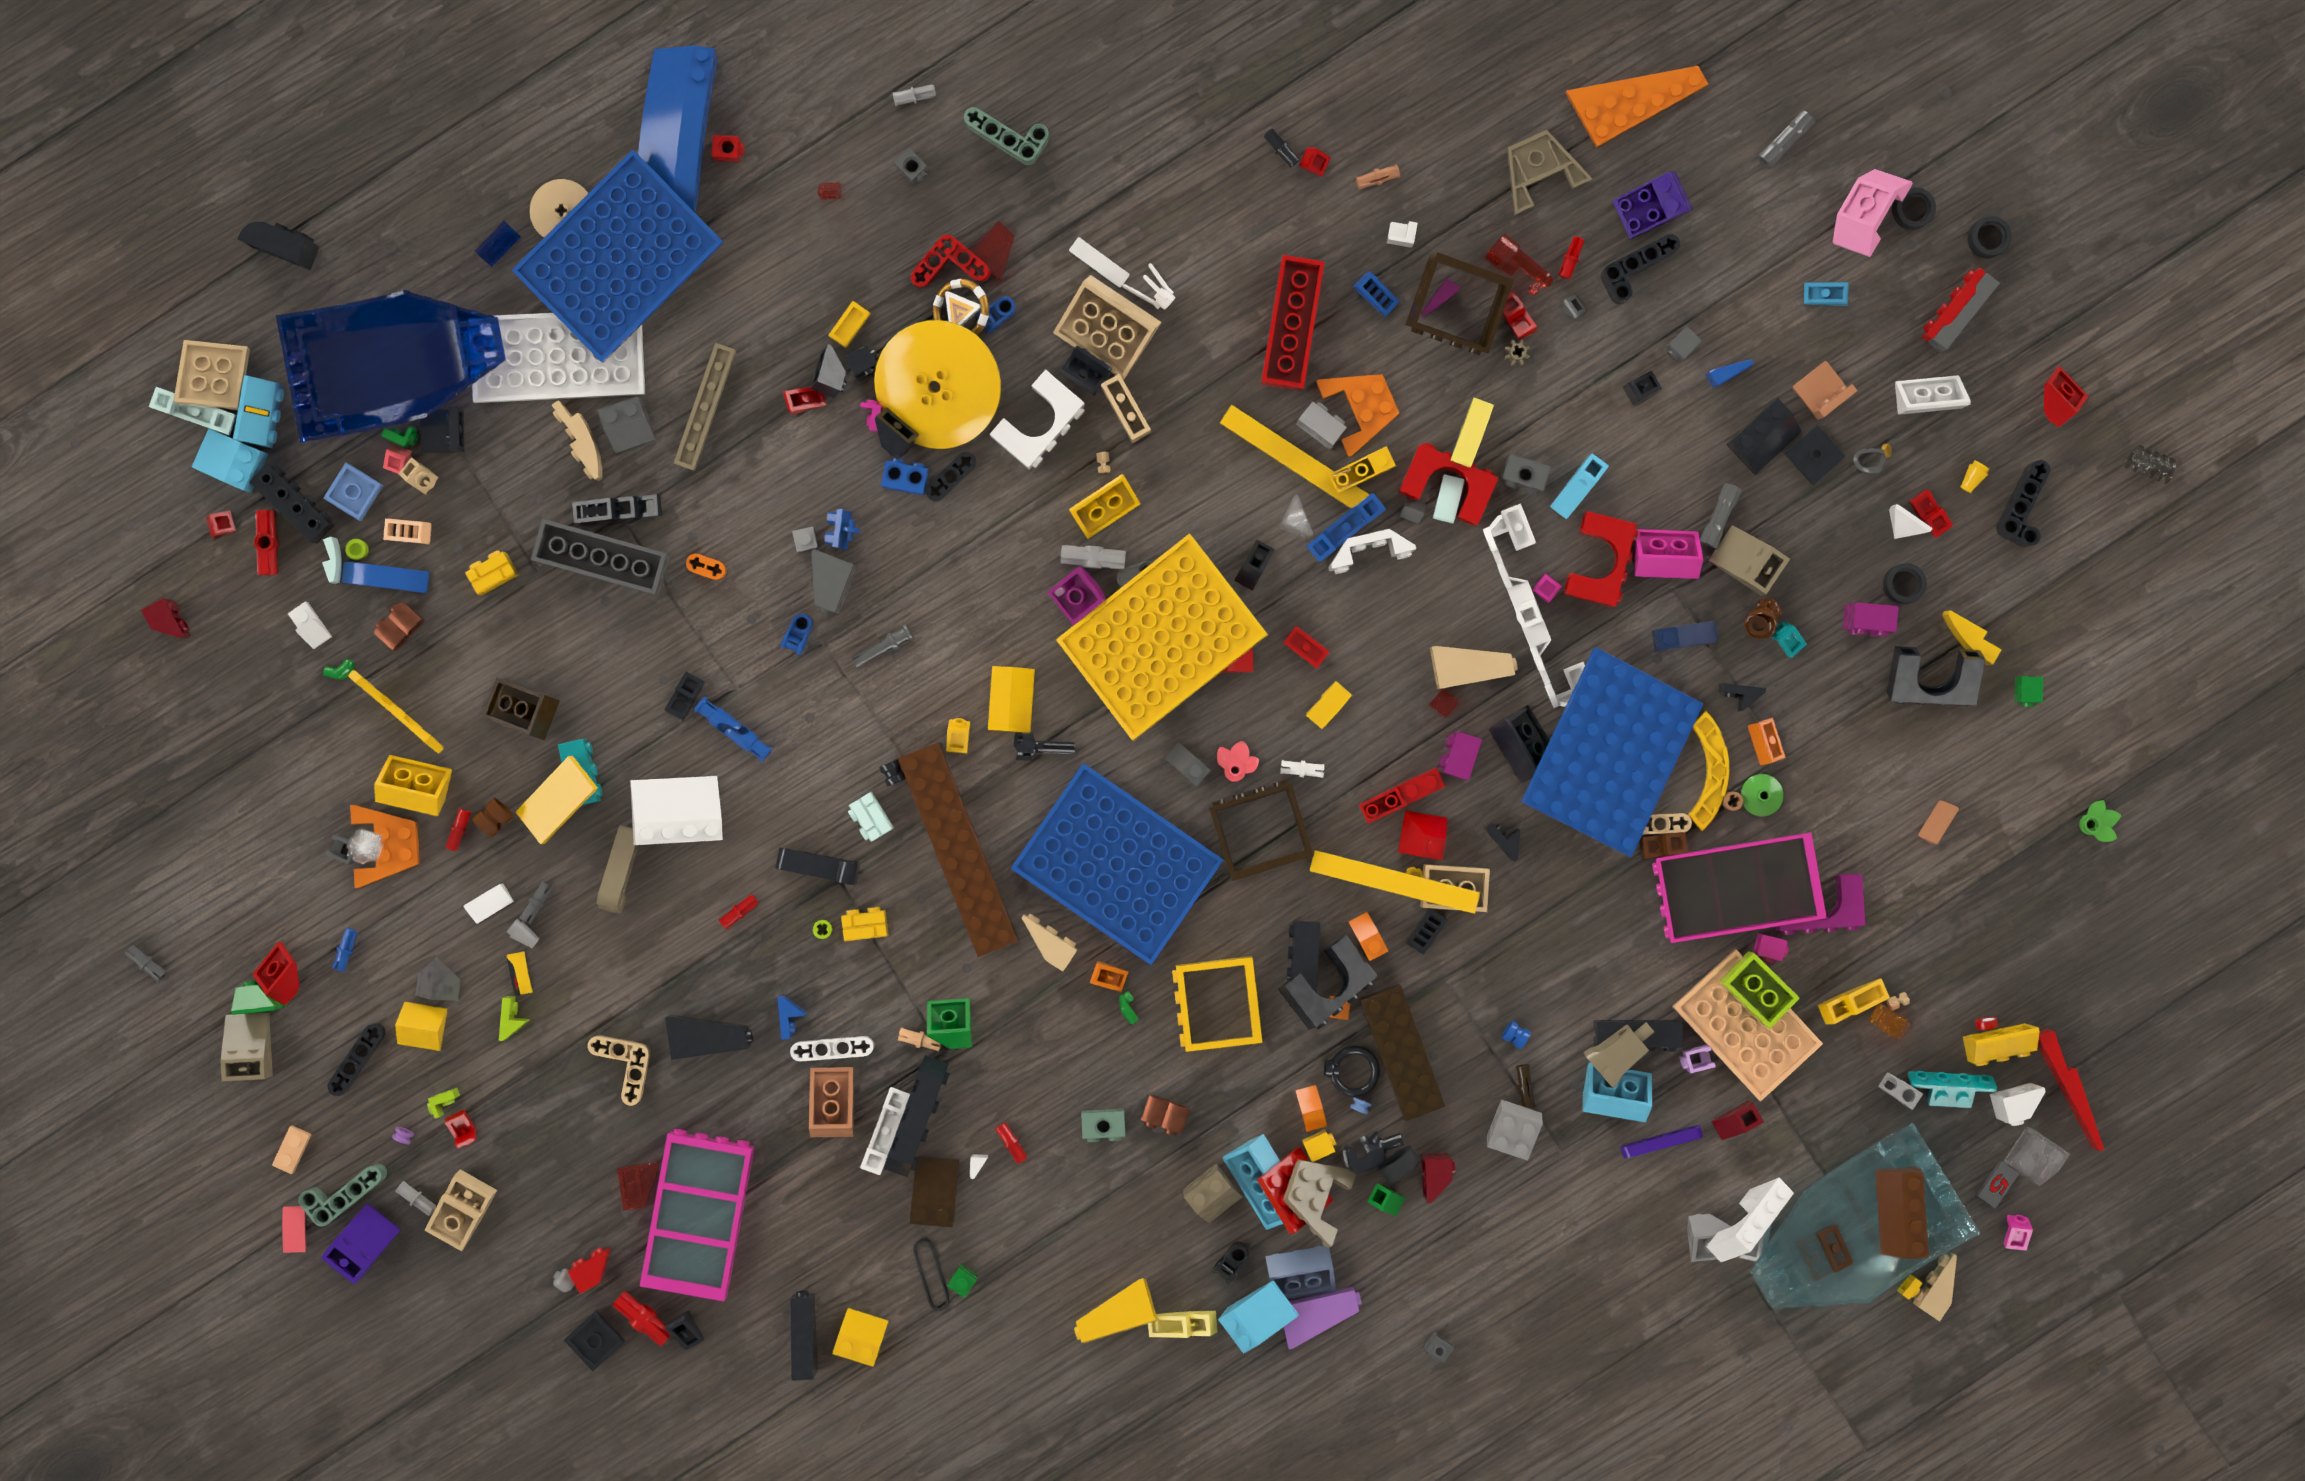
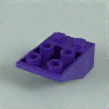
M1669 171L1612 200L1630 239L1693 210L1676 171Z
M367 1203L321 1256V1259L351 1283L356 1284L362 1280L401 1229Z

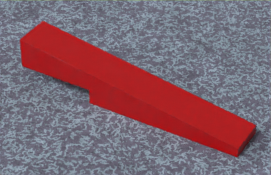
M2050 1029L2040 1031L2038 1048L2093 1149L2098 1151L2105 1150L2077 1069L2066 1066L2055 1031Z

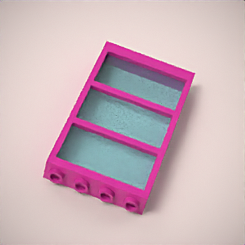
M674 1129V1132L671 1131L667 1134L640 1286L725 1301L729 1291L755 1146H751L748 1141L737 1140V1143L728 1142L729 1138L717 1136L716 1139L707 1138L708 1135L704 1133L690 1135L686 1134V1130Z

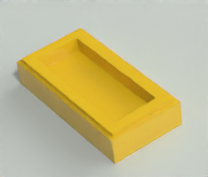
M852 301L828 336L847 348L871 314Z

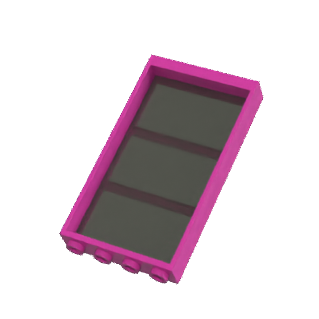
M1811 832L1657 857L1656 863H1652L1654 876L1659 875L1660 884H1656L1658 897L1662 896L1664 905H1660L1662 918L1666 917L1668 926H1663L1665 938H1670L1671 943L1827 918Z

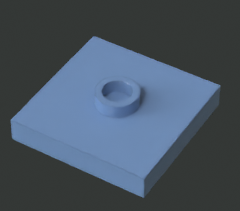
M345 462L323 499L357 520L362 521L384 485Z

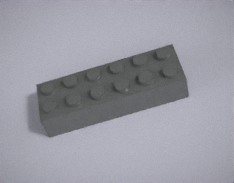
M542 519L531 560L660 596L671 555Z

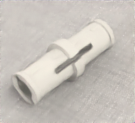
M1281 761V766L1290 768L1281 767L1280 774H1295L1303 778L1304 775L1323 778L1324 764L1305 763V761H1301V763Z

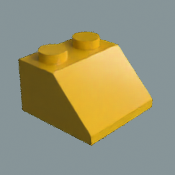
M848 1308L832 1354L874 1367L888 1320Z

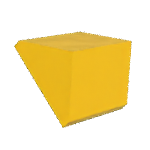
M404 1002L395 1024L397 1044L441 1051L448 1008Z

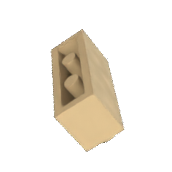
M1118 374L1102 383L1101 388L1131 442L1134 443L1150 434L1151 429L1121 375Z

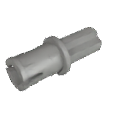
M934 85L913 88L912 86L908 90L893 92L895 106L910 102L916 104L919 100L936 96Z
M405 1181L395 1191L409 1201L410 1206L414 1205L428 1216L436 1209V1205L424 1197L421 1191H416Z

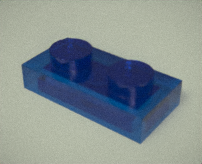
M503 221L479 245L475 252L492 267L521 236Z

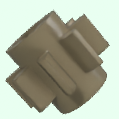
M1512 340L1510 342L1511 348H1504L1508 352L1504 360L1509 359L1512 361L1511 366L1516 362L1522 366L1524 364L1522 359L1530 358L1526 354L1530 346L1525 347L1522 345L1523 340L1517 344ZM1515 349L1516 351H1521L1519 357L1512 354Z

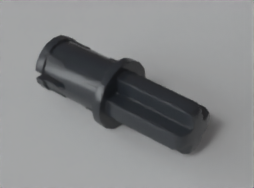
M1270 129L1265 133L1264 138L1276 151L1275 154H1279L1289 167L1292 168L1300 158L1288 146L1289 143H1285L1274 129Z

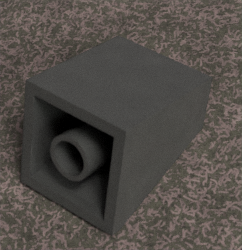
M813 549L811 554L814 604L820 607L818 611L832 617L834 613L840 615L858 567Z

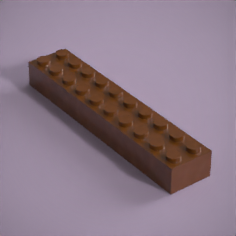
M937 742L898 758L977 957L1017 942L1019 939L940 743Z

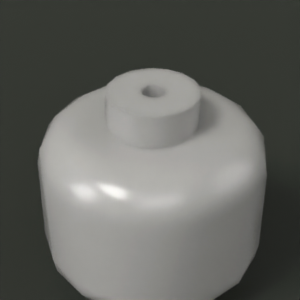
M566 1268L561 1272L557 1271L553 1276L555 1279L553 1285L562 1292L570 1291L575 1285L568 1274L569 1270Z

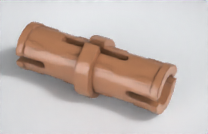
M1395 164L1380 170L1376 168L1371 173L1356 176L1358 189L1362 190L1376 184L1380 186L1385 181L1400 178L1399 168Z

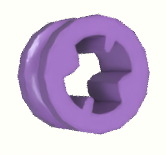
M396 1127V1134H393L392 1138L400 1143L410 1144V1137H413L414 1133L406 1128Z

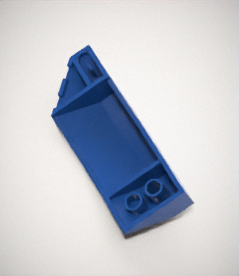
M701 46L654 49L643 110L638 155L696 213L708 114L718 63L715 48Z

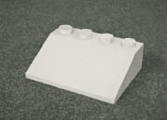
M717 776L630 780L634 845L723 840Z

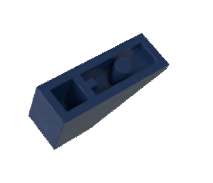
M1715 621L1651 631L1655 652L1718 642Z

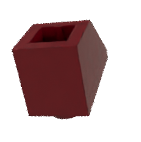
M162 598L141 610L150 629L179 638L188 639L191 637L188 632L190 630L185 620L180 618L178 614L180 611L179 607L173 600Z
M1750 1101L1742 1103L1711 1121L1721 1140L1746 1133L1764 1123L1754 1103Z

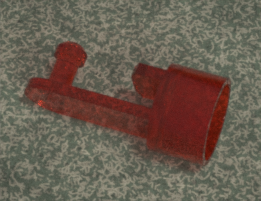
M1506 233L1498 239L1484 257L1499 271L1502 269L1509 276H1512L1519 267L1536 280L1528 287V291L1532 295H1538L1542 286L1550 287L1553 283L1552 276L1520 249V245Z

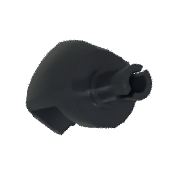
M1375 1131L1370 1137L1364 1135L1359 1139L1365 1150V1157H1358L1353 1146H1348V1144L1343 1147L1342 1153L1345 1166L1350 1171L1358 1174L1380 1167L1387 1161L1386 1151L1404 1146L1400 1132L1382 1139L1378 1136L1377 1131Z

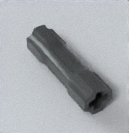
M1802 110L1790 122L1788 127L1757 156L1759 162L1767 169L1772 168L1783 154L1814 125V118L1807 111Z
M1724 483L1718 496L1715 510L1700 537V543L1714 549L1717 548L1731 510L1736 505L1742 492L1739 487Z

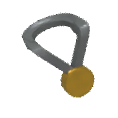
M1883 444L1881 449H1860L1853 457L1854 464L1862 472L1879 473L1883 469L1885 458L1891 456L1892 447L1890 444ZM1880 453L1879 465L1873 467L1863 466L1859 461L1860 454Z

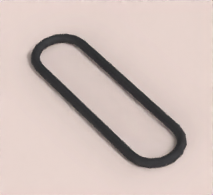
M920 1239L914 1244L913 1252L928 1303L933 1310L942 1311L948 1307L950 1301L936 1251L931 1241ZM921 1242L928 1243L932 1249L946 1296V1304L941 1308L933 1306L916 1250Z

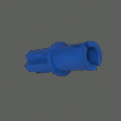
M351 928L345 929L340 946L336 948L338 952L332 965L333 969L346 971L349 957L354 953L352 948L358 934L356 930Z

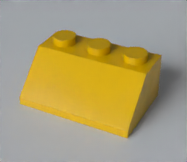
M389 755L374 784L375 802L438 816L446 799L452 769Z
M2024 1023L1963 1036L1967 1060L1976 1064V1066H1983L1989 1064L1988 1061L1996 1059L1997 1062L2009 1060V1056H2030V1052L2037 1051L2039 1027Z

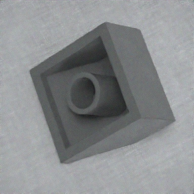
M640 397L597 410L604 431L615 453L656 440L644 402Z

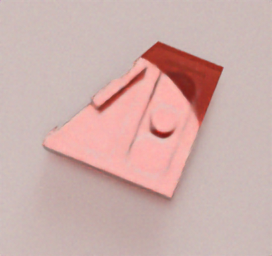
M998 221L971 252L987 264L990 268V273L1001 281L1015 236Z
M659 1161L617 1168L623 1211L646 1207L660 1165Z

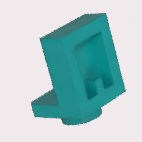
M1786 621L1778 624L1774 634L1771 636L1790 658L1807 645L1796 627Z

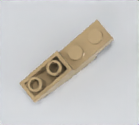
M558 400L552 404V407L555 409L553 414L560 423L563 421L568 427L565 431L572 440L576 438V441L570 444L573 449L571 454L577 462L582 461L586 467L583 470L590 479L594 478L597 481H601V456L588 423L580 413L572 416L565 405Z

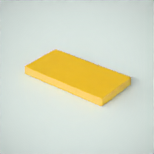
M568 756L523 803L516 813L538 842L545 844L598 787L573 756Z

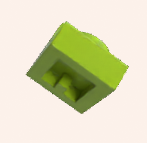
M458 1088L428 1098V1110L431 1115H434L435 1119L444 1115L441 1104L444 1107L455 1103L454 1099L460 1096Z

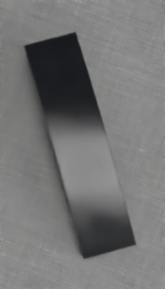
M659 494L572 502L574 524L662 516L661 495Z

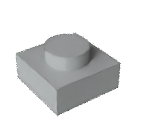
M814 527L792 531L798 553L819 548Z

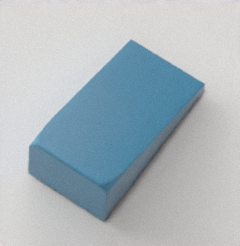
M1848 282L1804 283V304L1848 306L1849 284Z

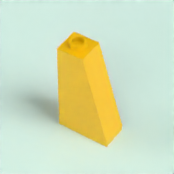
M1144 1278L1139 1279L1076 1321L1077 1327L1074 1330L1077 1339H1081V1343H1087L1158 1321L1147 1280Z

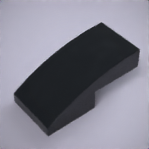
M686 671L664 710L684 721L705 682Z

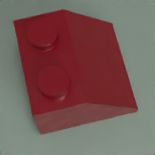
M1447 1153L1421 1154L1423 1197L1427 1203H1432L1450 1184L1452 1175L1456 1174L1455 1161Z

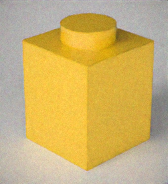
M1322 1130L1302 1140L1312 1162L1334 1153L1333 1146L1337 1145L1332 1133L1327 1135L1326 1130Z

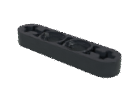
M373 1023L363 1030L328 1083V1091L331 1095L340 1096L350 1089L385 1036V1028L381 1024ZM370 1029H378L377 1034L379 1037H373L370 1042L363 1040L364 1038L367 1040L371 1037L372 1032ZM359 1045L367 1047L368 1053L365 1057L358 1054L357 1048ZM348 1062L356 1066L354 1074L346 1072L345 1066ZM343 1077L350 1079L349 1081L346 1079L342 1082L341 1087L343 1090H335L336 1085L334 1083L340 1082Z

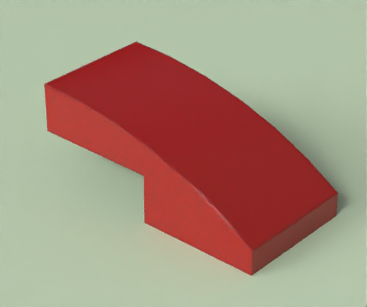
M1513 291L1509 294L1502 316L1520 341L1537 331V326L1526 312L1524 304Z
M1925 489L1908 501L1920 520L1932 528L1930 533L1935 538L1953 527L1946 512L1938 506L1929 490Z

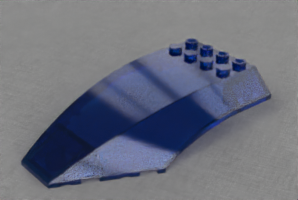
M404 289L357 302L276 315L300 443L376 430L428 417L506 361L498 317L411 293Z

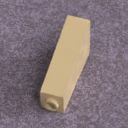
M1441 646L1430 647L1437 689L1513 676L1517 670L1516 659L1512 658V655L1508 653Z

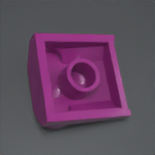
M1081 566L1073 570L1047 592L1069 619L1072 626L1106 600L1103 590Z

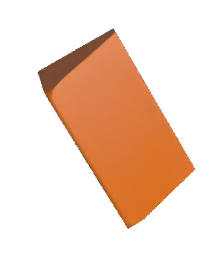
M1773 717L1748 725L1760 765L1770 764L1786 758Z

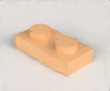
M293 1125L290 1126L272 1166L293 1174L312 1134Z

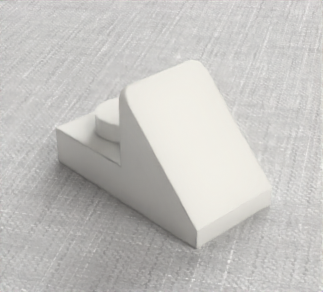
M308 602L302 603L288 613L297 626L295 631L313 649L332 637Z

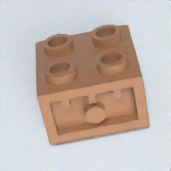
M1827 361L1821 363L1792 387L1817 420L1825 417L1858 391L1853 384L1847 387Z

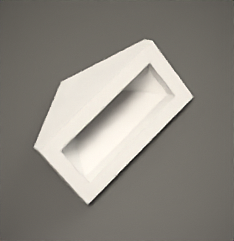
M1896 504L1890 507L1889 512L1894 539L1924 534L1932 530L1929 525L1900 505Z

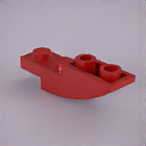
M1435 767L1359 804V807L1369 824L1446 787V784L1438 768Z

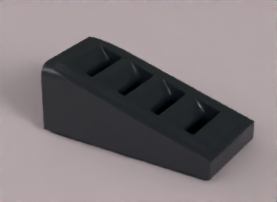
M1428 908L1406 941V944L1424 955L1448 920L1433 909ZM1431 916L1439 921V924L1435 925L1429 921V917ZM1425 923L1435 929L1433 933L1423 927ZM1420 930L1430 936L1428 940L1418 934ZM1414 938H1418L1419 940L1424 942L1425 945L1422 947L1421 945L1413 941Z

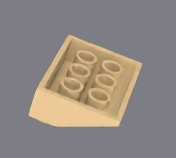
M1090 275L1081 284L1053 333L1073 347L1078 345L1081 348L1087 349L1090 354L1099 360L1105 361L1112 368L1111 372L1115 375L1120 374L1124 380L1152 339L1161 322Z

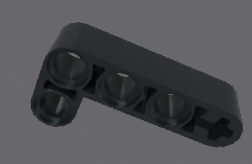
M1673 234L1666 235L1607 265L1601 272V280L1611 300L1620 305L1627 302L1633 294L1628 278L1672 256L1680 247L1679 238ZM1666 243L1673 245L1672 248L1668 247L1662 252L1660 250ZM1645 251H1652L1655 256L1654 260L1647 259ZM1632 260L1636 265L1635 269H1629L1626 266V261ZM1607 270H1614L1617 274L1616 279L1609 278ZM1617 289L1625 290L1626 298H1620L1617 295Z
M2037 460L2025 467L1996 526L1998 535L2021 547L2036 545L2041 538L2040 531L2026 523V520L2050 474V465L2046 461ZM2035 467H2038L2040 474H2037ZM2026 484L2031 487L2030 495L2025 492ZM2016 503H2019L2022 507L2020 514L2015 510ZM2007 522L2012 525L2011 533L2005 528ZM2026 532L2031 534L2030 542H2027L2024 538Z
M779 847L775 868L835 880L843 884L856 885L861 863Z

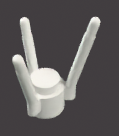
M1151 263L1148 266L1163 288L1160 289L1147 275H1144L1143 278L1157 292L1154 295L1156 301L1126 284L1122 285L1124 289L1149 302L1157 309L1161 307L1165 310L1176 298L1173 295L1174 292L1167 286Z

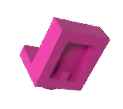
M867 400L866 403L861 402L860 407L862 409L872 411V414L868 413L866 425L869 426L871 432L878 433L875 417L882 412V405H879V402L875 400Z
M2007 1215L2006 1220L2009 1227L2004 1240L2005 1248L2027 1251L2033 1232L2029 1219L2022 1215Z

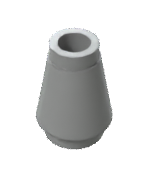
M516 919L507 930L510 938L529 946L531 949L540 939L523 920Z

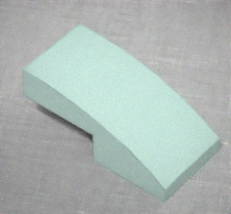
M1443 475L1433 519L1454 523L1464 479Z
M329 537L323 539L330 560L322 562L329 583L337 584L340 583L342 572L341 550L338 539Z

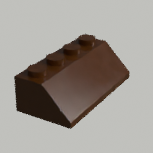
M1919 1167L1875 1169L1881 1255L1904 1259L1929 1258L1923 1171Z

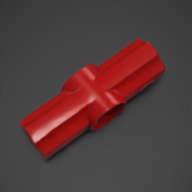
M255 511L256 537L254 538V546L257 549V573L264 576L278 575L277 550L280 543L277 538L276 511ZM269 538L270 545L264 548L263 541Z
M626 1290L612 1305L629 1319V1323L634 1329L647 1334L658 1345L662 1346L671 1336L665 1329L666 1324L657 1317V1313L648 1305L641 1304Z

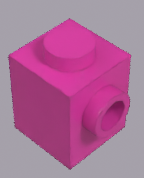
M1758 933L1753 953L1763 956L1762 961L1775 964L1776 960L1782 961L1783 957L1786 958L1789 946L1786 940Z

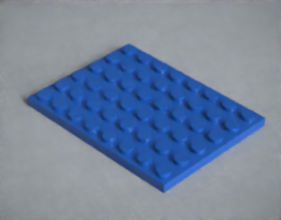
M632 149L512 271L595 357L604 363L724 242Z
M1594 647L1521 802L1626 856L1632 857L1703 703Z
M1083 763L1011 869L1152 965L1217 871L1223 859Z

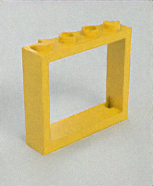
M1252 956L1176 965V970H1172L1173 983H1178L1179 991L1175 992L1176 1004L1181 1006V1013H1177L1178 1026L1183 1025L1184 1034H1180L1181 1047L1185 1046L1186 1052L1262 1043ZM1244 965L1252 1036L1191 1043L1183 972Z

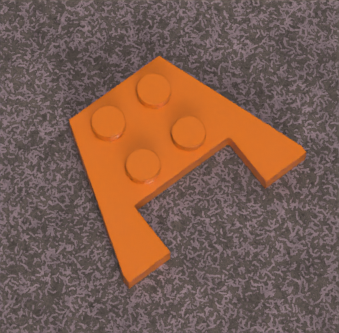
M1383 374L1320 379L1316 381L1323 399L1344 391L1359 425L1360 432L1341 439L1348 458L1353 456L1399 414Z
M350 805L351 824L373 823L376 868L354 869L355 888H361L420 864L417 821L358 805Z

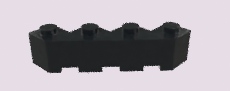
M927 1055L924 1056L883 1169L908 1177L910 1169L915 1170L919 1158L915 1157L921 1141H926L929 1130L926 1129L931 1113H936L940 1103L936 1101L942 1084H947L950 1075L947 1072L949 1063Z

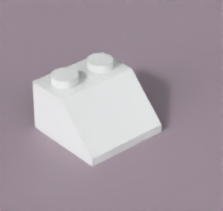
M2027 1083L1991 1093L1990 1097L1996 1119L2011 1124V1126L2023 1124L2024 1120L2032 1117L2045 1094V1088L2033 1083Z

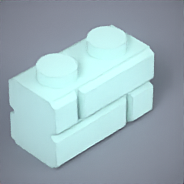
M873 792L866 794L849 805L851 810L848 813L854 822L858 820L862 828L859 831L865 840L869 839L873 842L894 829Z

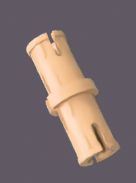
M903 1028L900 1029L898 1041L914 1044L917 1048L925 1047L939 1052L941 1044L927 1037L924 1032L920 1031L918 1033Z

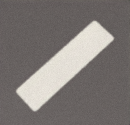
M1079 237L1069 249L1071 253L1119 288L1122 287L1130 276L1128 272Z

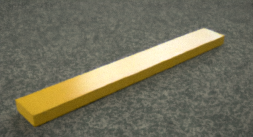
M1233 405L1230 406L1221 420V425L1350 509L1369 496L1368 493L1357 486L1338 494L1329 477V474L1334 471Z
M1314 850L1310 867L1311 872L1476 913L1481 892Z

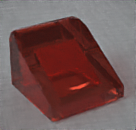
M839 182L819 184V198L821 200L840 199L841 184Z
M1442 689L1429 706L1441 716L1447 718L1460 701Z

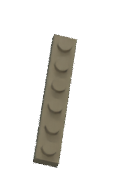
M715 343L674 461L675 465L693 471L696 470L736 354L735 349Z

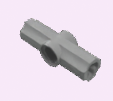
M1062 545L1060 563L1080 565L1084 568L1102 569L1103 567L1121 570L1125 567L1126 551L1104 549V547L1099 546L1077 547Z

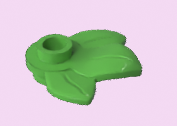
M2099 800L2089 806L2088 813L2081 818L2079 826L2084 834L2094 835L2099 841H2114L2117 839V836L2112 827L2119 821L2121 814L2113 810H2106L2105 801ZM2088 821H2092L2093 823L2091 828L2087 827Z

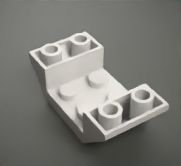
M1390 529L1348 538L1330 564L1329 572L1335 571V574H1340L1349 570V567L1353 565L1350 549L1352 553L1363 551L1367 545L1372 544V547L1376 548L1384 546L1388 541L1391 557L1397 556V560L1410 557L1412 552L1416 550V546Z

